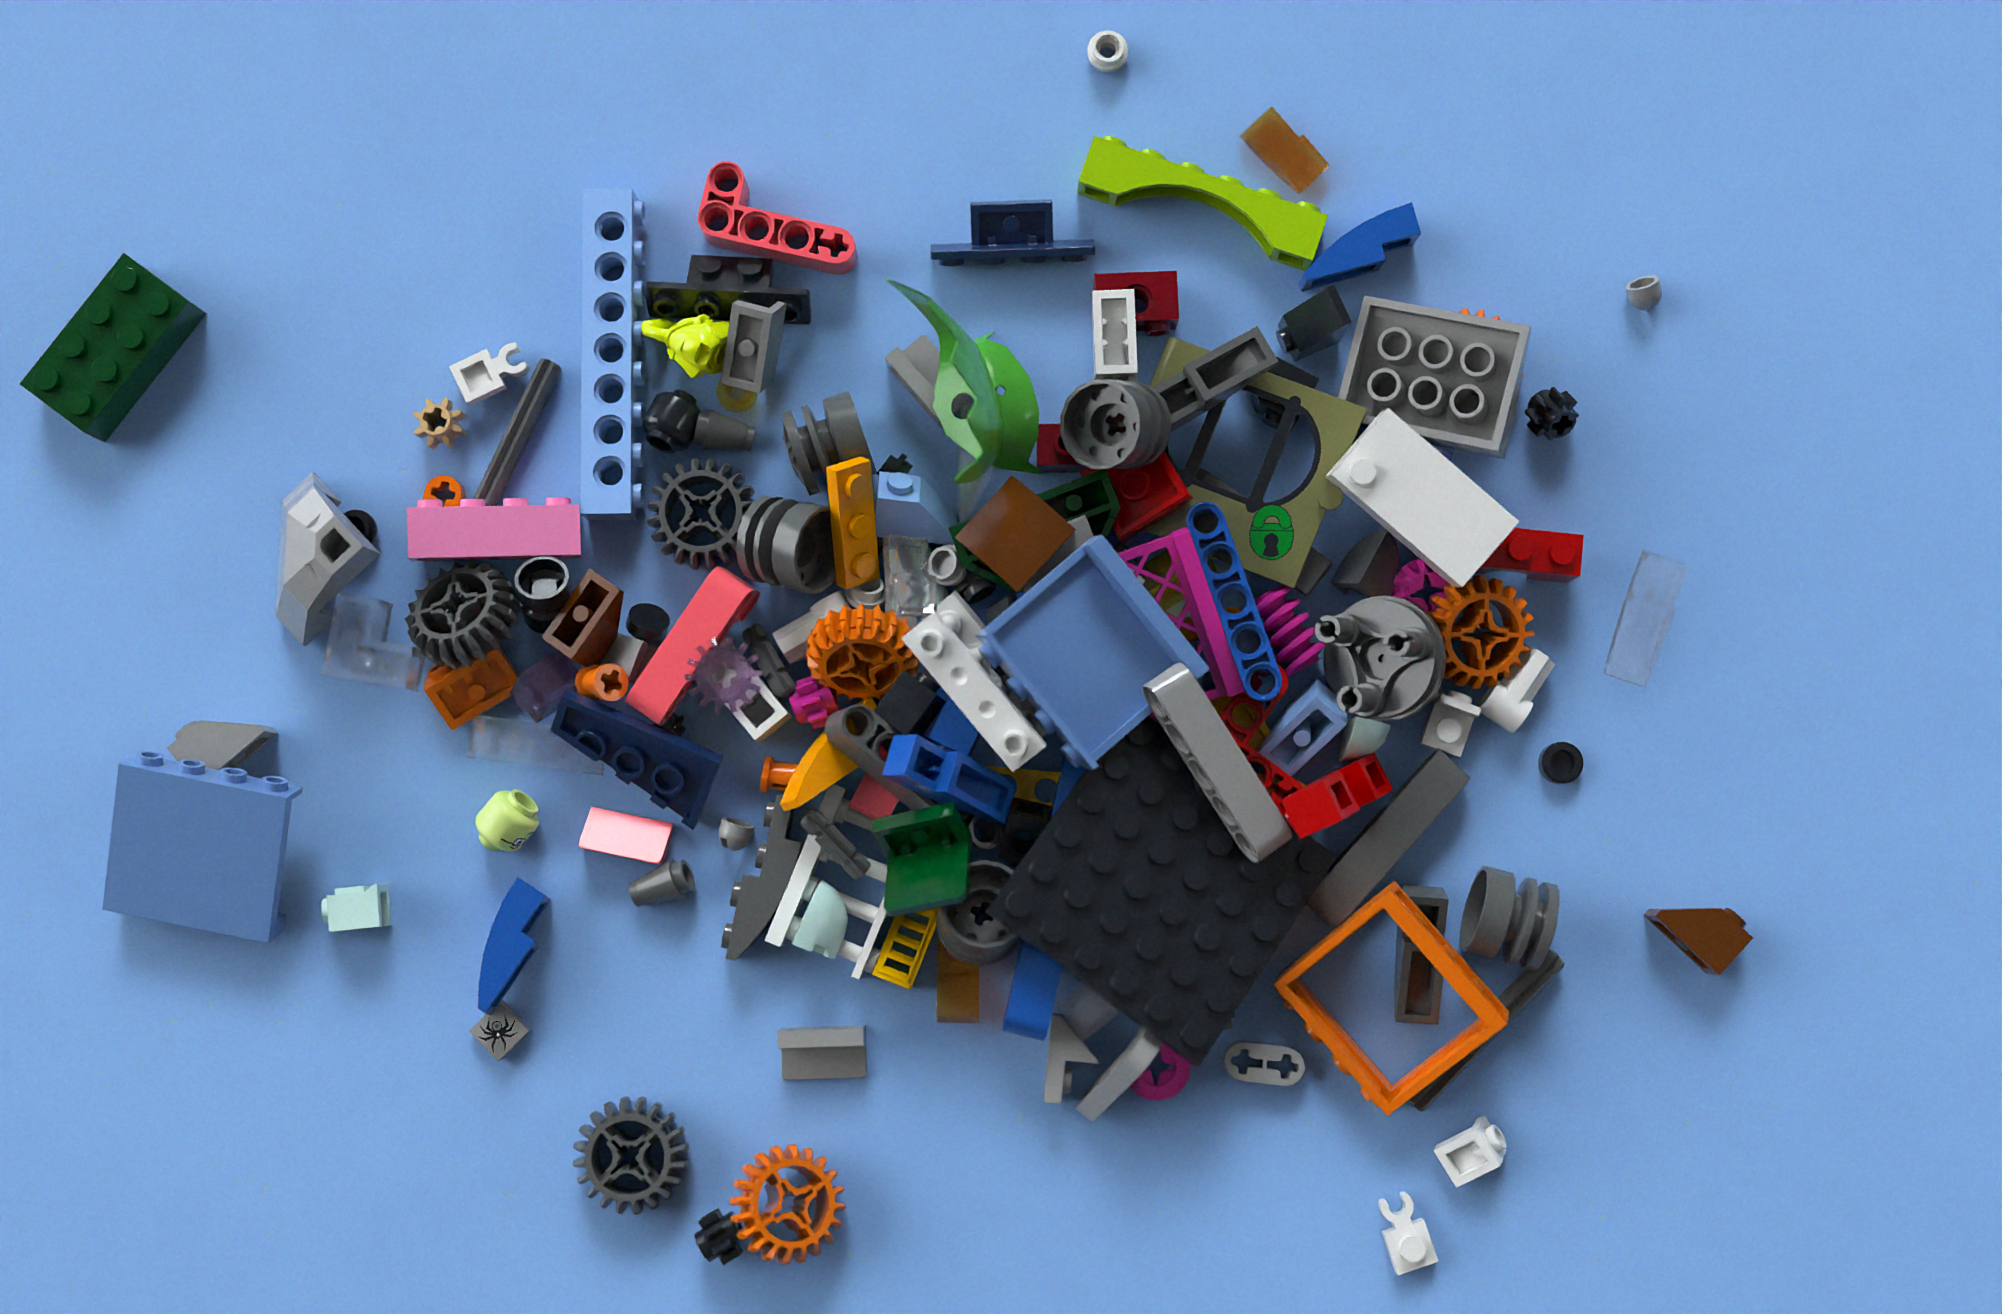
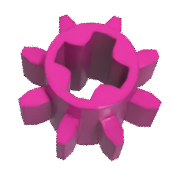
M811 676L795 681L797 692L789 695V701L798 723L809 722L813 730L824 727L831 712L839 710L836 696H833L829 687L825 688L815 678H811Z

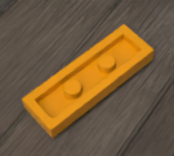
M861 456L826 467L836 585L846 590L880 578L871 460Z

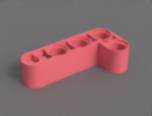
M731 161L719 162L710 169L698 212L699 226L710 245L756 257L771 258L774 261L831 274L843 275L855 267L858 254L853 236L847 230L747 207L749 188L742 169ZM734 179L738 181V185L733 191L722 192L719 190V186L724 180ZM724 217L729 220L723 230L712 231L709 229L710 223L716 218ZM763 226L769 229L767 236L761 240H752L748 237L750 231L755 227ZM803 235L809 239L807 245L801 249H792L788 246L790 239L794 236ZM818 240H821L822 246L818 245ZM838 245L844 246L845 251H840L838 257H832L831 251H836Z
M718 566L713 569L632 686L625 702L659 726H662L674 713L735 622L740 623L746 618L755 606L761 593L726 568Z

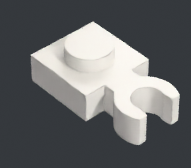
M509 343L503 346L495 358L485 349L449 366L469 406L506 390L507 386L503 380L504 377L508 375L521 377L530 371L526 362L516 366L509 364L511 356L521 352L517 343Z
M1404 1191L1400 1192L1403 1206L1398 1212H1391L1384 1198L1378 1201L1381 1214L1393 1226L1381 1232L1397 1275L1439 1262L1425 1220L1422 1218L1411 1220L1414 1205L1411 1197Z

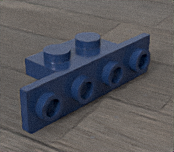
M1052 200L970 202L971 243L931 244L930 250L931 260H939V264L942 266L963 265L964 259H980L981 264L997 265L1005 263V258L1021 257V262L1042 263L1046 261V256H1062V261L1081 262L1086 260V255H1095V243L1093 239L1053 240Z

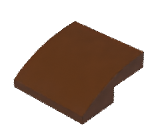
M1011 476L955 536V539L1018 594L1076 529L1014 476Z

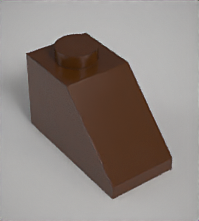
M589 569L541 638L584 667L598 665L617 638L624 591L592 569Z
M1722 908L1648 909L1644 914L1656 928L1707 974L1720 975L1753 939L1743 929L1746 926V922L1729 908L1724 910Z

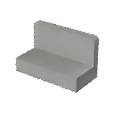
M740 300L732 304L721 384L761 393L774 381L786 303L778 301L770 308Z
M922 335L904 351L896 347L885 356V361L888 369L935 423L941 427V422L932 407L935 400L934 390L939 368L940 351L925 335ZM959 394L953 400L952 412L954 415L973 400L970 394Z
M866 1026L781 1028L777 1031L778 1049L781 1048L782 1078L784 1080L863 1078L867 1074Z

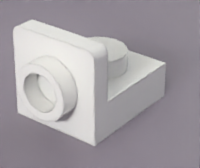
M1449 691L1447 695L1441 694L1440 697L1433 699L1418 744L1434 750L1439 748L1447 755L1460 758L1473 720L1479 717L1482 708L1472 705L1473 698L1455 691Z
M1483 1115L1475 1120L1473 1127L1437 1144L1434 1153L1457 1188L1500 1167L1506 1154L1507 1144L1501 1130L1494 1124L1490 1125L1487 1118Z

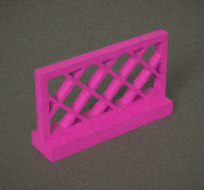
M1188 528L1178 529L1171 532V535L1117 553L1124 563L1134 570L1133 574L1137 578L1141 573L1161 583L1154 598L1157 603H1159L1167 586L1183 593L1186 602L1179 616L1176 617L1167 612L1165 613L1175 623L1174 625L1178 630L1180 626H1183L1197 633L1199 643L1195 651L1200 655L1203 649L1207 666L1210 668L1208 672L1211 673L1215 684L1214 688L1204 691L1209 701L1224 695L1231 697L1245 692ZM1167 547L1172 563L1164 578L1143 568L1149 553ZM1141 556L1137 565L1128 561ZM1174 571L1180 585L1170 581ZM1188 610L1190 612L1193 624L1184 621V618ZM1153 712L1148 715L1152 720L1157 719Z

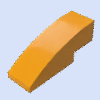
M873 698L856 703L865 705L872 711L877 707ZM847 717L846 728L849 731V733L854 736L856 733V726L854 722ZM825 730L817 737L802 757L790 778L780 802L784 811L800 807L859 767L831 744L827 739Z

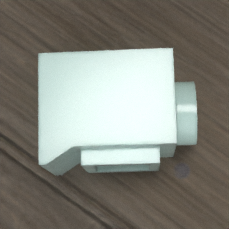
M389 884L335 888V895H328L322 901V918L324 923L328 924L329 932L392 926Z

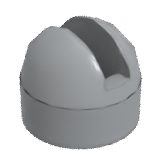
M1658 276L1640 277L1626 285V291L1631 304L1639 310H1648L1651 306H1656L1661 299L1662 288Z
M723 817L719 827L721 845L732 851L745 848L752 838L754 826L743 820Z

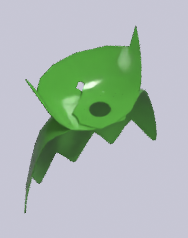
M885 279L918 308L934 327L938 335L940 356L934 390L935 400L932 407L941 422L945 436L950 437L953 442L976 459L954 479V482L966 484L976 481L983 476L990 466L1033 474H1044L1028 462L1038 438L1039 407L1032 382L1027 372L1007 347L988 340L995 331L972 340L958 323L930 297L903 284ZM998 386L1005 390L1003 396L996 393ZM962 393L970 394L974 399V404L966 419H959L952 412L953 400Z

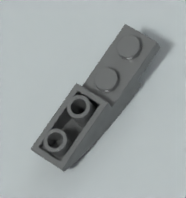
M777 794L775 803L768 802L766 807L764 826L770 827L767 844H759L755 861V868L761 869L760 877L743 874L741 882H734L730 898V906L736 907L733 924L726 923L721 948L727 949L726 959H739L757 942L769 927L788 887L805 844L789 840L795 808L787 811L782 809L780 802L783 795Z

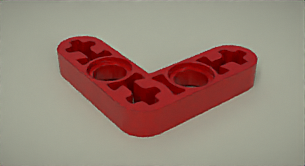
M1278 665L1282 678L1281 689L1275 699L1265 703L1267 705L1265 709L1260 703L1254 702L1245 695V692L1234 695L1220 714V718L1242 753L1246 755L1247 761L1249 763H1256L1263 769L1264 780L1262 784L1265 789L1271 785L1275 777L1279 780V783L1274 788L1285 794L1290 790L1295 792L1303 788V786L1248 745L1287 690L1288 676L1285 670ZM1264 671L1257 672L1251 677L1250 686L1253 691L1257 692L1263 683L1258 676L1266 677L1269 673ZM1238 705L1249 706L1255 714L1253 725L1249 727L1237 725L1232 717L1234 708ZM1273 791L1268 793L1282 816L1286 818L1284 810L1279 806L1281 804V797Z

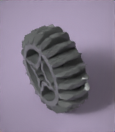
M697 458L691 460L692 471L689 472L686 471L681 463L677 464L675 468L680 476L673 479L670 474L664 473L662 478L668 484L667 488L664 490L659 486H654L652 492L661 498L660 502L650 501L647 503L649 510L659 513V515L651 516L647 519V524L650 527H661L652 534L653 541L656 543L666 541L661 548V552L668 556L676 551L674 562L678 565L685 563L690 556L689 563L693 570L699 569L702 558H705V564L709 570L715 569V557L720 556L725 565L731 564V558L727 552L732 548L736 552L737 532L743 515L754 502L746 501L755 494L753 487L745 486L740 488L746 478L742 473H737L730 478L732 467L728 463H725L716 473L717 462L715 459H708L705 470H702V466ZM702 483L721 486L717 492L712 490L706 496H695L687 490L694 485ZM733 495L736 505V516L732 528L728 531L721 523L720 517L722 511L727 506L726 501ZM679 498L685 505L686 513L679 523L681 527L674 532L671 515L673 506ZM690 502H694L699 508L703 506L705 510H707V506H711L708 512L717 527H713L708 521L703 522L701 518L699 523H696L699 517ZM702 532H710L720 539L718 542L706 546H694L685 543L689 537L694 539Z
M469 560L465 566L455 561L450 571L440 568L438 577L433 580L426 578L427 586L422 590H415L418 600L407 604L411 613L405 618L409 628L407 633L410 636V640L415 644L416 649L423 657H427L440 667L446 664L454 670L461 663L471 668L476 658L486 661L487 653L492 649L500 651L499 642L502 639L512 638L508 628L519 624L515 614L521 610L517 601L516 589L504 573L499 572L497 568L494 569L493 566L488 565L486 562L479 565L473 560Z
M625 1096L620 1099V1111L612 1101L604 1104L606 1117L598 1111H594L589 1115L595 1127L586 1124L580 1127L579 1132L589 1141L581 1140L574 1143L573 1148L578 1152L585 1153V1156L575 1159L573 1166L576 1168L586 1167L587 1172L577 1178L578 1183L584 1184L591 1180L594 1186L587 1192L589 1198H593L599 1192L604 1194L600 1202L601 1208L606 1209L614 1199L617 1200L616 1213L623 1214L627 1209L628 1202H630L634 1214H640L643 1211L644 1199L648 1207L654 1210L659 1206L657 1193L662 1198L669 1200L674 1193L668 1183L680 1186L684 1181V1178L674 1169L684 1170L689 1166L688 1160L677 1157V1154L687 1152L690 1149L689 1143L682 1142L676 1144L675 1138L685 1133V1128L680 1126L673 1131L670 1129L668 1124L676 1118L673 1112L666 1115L663 1119L658 1116L662 1110V1103L656 1102L648 1112L646 1111V1097L638 1098L633 1109L630 1098ZM621 1121H636L648 1126L650 1129L640 1137H632L624 1130L619 1132L613 1124ZM603 1136L608 1139L606 1145L610 1148L613 1155L612 1163L605 1172L599 1157L600 1143ZM658 1138L664 1149V1165L660 1175L655 1171L656 1165L650 1157L651 1146ZM645 1141V1145L636 1156L639 1164L636 1165L634 1160L630 1164L626 1163L618 1169V1165L625 1160L624 1157L627 1154L624 1146L627 1145L629 1150L633 1146L637 1147ZM629 1173L636 1176L640 1181L645 1179L649 1186L630 1189L622 1187L613 1181L621 1174Z

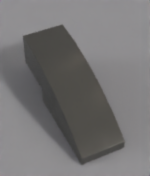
M1258 326L1184 365L1183 371L1153 387L1166 401L1171 415V432L1215 407L1278 364V359Z
M1401 885V889L1444 936L1449 898L1443 887ZM1397 924L1394 984L1395 1022L1438 1025L1443 976Z

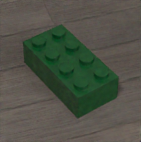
M123 253L19 384L81 431L106 442L207 313L141 264Z

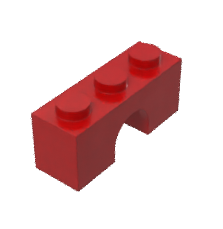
M1514 528L1475 573L1487 574L1495 571L1527 574L1526 579L1568 583L1581 576L1584 535Z
M1374 752L1326 774L1281 799V802L1285 808L1284 813L1287 822L1296 830L1301 839L1344 820L1359 811V807L1379 799L1392 791L1393 788Z

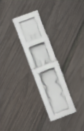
M1134 289L1092 291L1094 380L1137 381Z

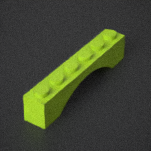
M1094 136L1078 180L1077 194L1114 207L1133 200L1152 197H1175L1200 202L1225 213L1242 225L1258 242L1268 259L1303 271L1310 267L1328 215L1320 212V208L1316 205L1302 201L1295 204L1283 200L1279 193L1270 189L1260 188L1256 191L1242 186L1243 183L1240 180L1231 176L1221 175L1218 178L1206 174L1200 166L1193 163L1182 162L1180 165L1165 160V156L1155 150L1143 149L1141 152L1126 147L1127 144L1123 140L1113 136H1105L1104 138Z

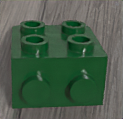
M954 802L873 819L872 833L888 858L884 909L889 916H898L956 904L966 900L969 891L972 834Z

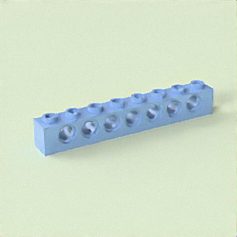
M632 187L582 188L580 514L588 521L638 520V509H643L644 487L643 484H638V468L644 467L645 453L643 443H638V427H642L645 411L643 402H638V387H643L645 384L644 363L638 362V346H644L645 336L641 333L640 329L643 321H638V306L645 305V286L643 281H639V266L645 265V245L643 241H639V226H645L646 215L644 201H639ZM611 228H624V233L618 240H606V234ZM620 266L624 268V273L618 280H605L606 273L612 267ZM614 306L624 308L623 315L619 320L614 322L605 320V315L610 308ZM614 346L624 348L623 355L618 361H605V354L610 348ZM614 386L623 387V396L619 401L615 403L605 402V394L610 388ZM612 427H622L623 436L621 440L615 444H606L604 440L606 432ZM621 467L623 469L622 479L615 485H606L604 482L606 472L610 468Z

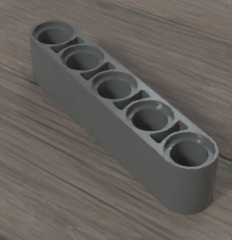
M855 704L836 711L828 717L825 723V733L831 744L913 811L942 804L882 776L886 762L882 761L879 757V744L884 746L888 754L894 735L901 734L865 705ZM847 717L850 718L856 726V733L854 736L850 734L846 728ZM959 810L972 834L971 853L991 849L1001 842L1003 837L1002 824ZM974 824H977L981 831L979 841L973 833Z
M1439 748L1436 749L1338 856L1306 905L1333 929L1338 927L1463 789L1470 776Z

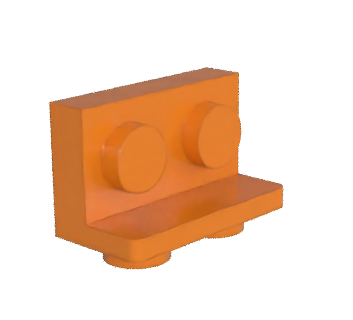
M499 642L500 651L495 649L489 651L486 661L476 658L471 668L462 663L455 670L446 664L442 667L436 664L428 670V676L424 681V691L451 730L456 729L525 688L524 682L502 651L501 642Z

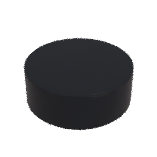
M640 603L634 605L629 610L626 629L636 639L644 642H657L666 636L670 618L666 611L659 606Z
M1556 742L1542 750L1538 759V767L1542 776L1549 782L1565 784L1579 777L1583 769V757L1578 748L1573 744Z

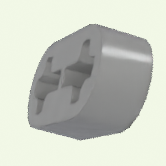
M1236 1041L1230 1044L1223 1054V1066L1226 1072L1234 1079L1240 1081L1291 1086L1303 1077L1305 1071L1302 1056L1296 1050L1287 1046ZM1241 1049H1247V1056L1253 1059H1260V1066L1247 1065L1244 1072L1240 1073L1238 1072V1066L1231 1063L1232 1056H1239ZM1283 1054H1288L1289 1061L1295 1063L1296 1067L1295 1070L1288 1071L1286 1077L1281 1078L1279 1070L1267 1067V1060L1281 1061Z

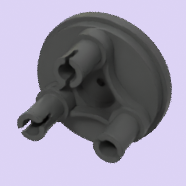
M1374 596L1356 602L1342 614L1322 616L1320 620L1325 623L1316 622L1315 634L1320 641L1326 644L1323 652L1325 676L1331 691L1337 697V705L1343 712L1349 711V713H1353L1361 718L1378 722L1398 721L1422 710L1437 693L1446 667L1445 644L1433 618L1417 604L1400 597Z

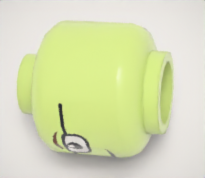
M517 789L496 792L475 818L476 828L480 833L478 836L480 842L494 852L499 850L505 852L519 850L539 826L537 804L526 793Z

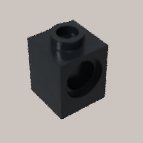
M903 670L873 712L902 734L919 735L921 737L946 701L936 694L940 686L921 672L914 678Z
M1013 797L1006 823L1003 826V837L999 843L998 859H1003L1008 864L1017 867L1050 821L1052 806ZM1019 831H1027L1034 837L1030 840H1020L1014 834Z

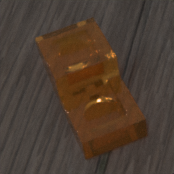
M1273 106L1265 110L1239 135L1255 155L1298 194L1330 166L1304 134L1299 137Z
M938 937L936 1020L940 1023H979L980 966L962 963L950 955Z

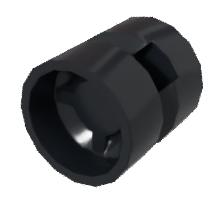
M539 556L525 561L517 569L514 576L515 588L521 603L524 622L531 630L544 634L573 593L568 568L564 562L555 557Z

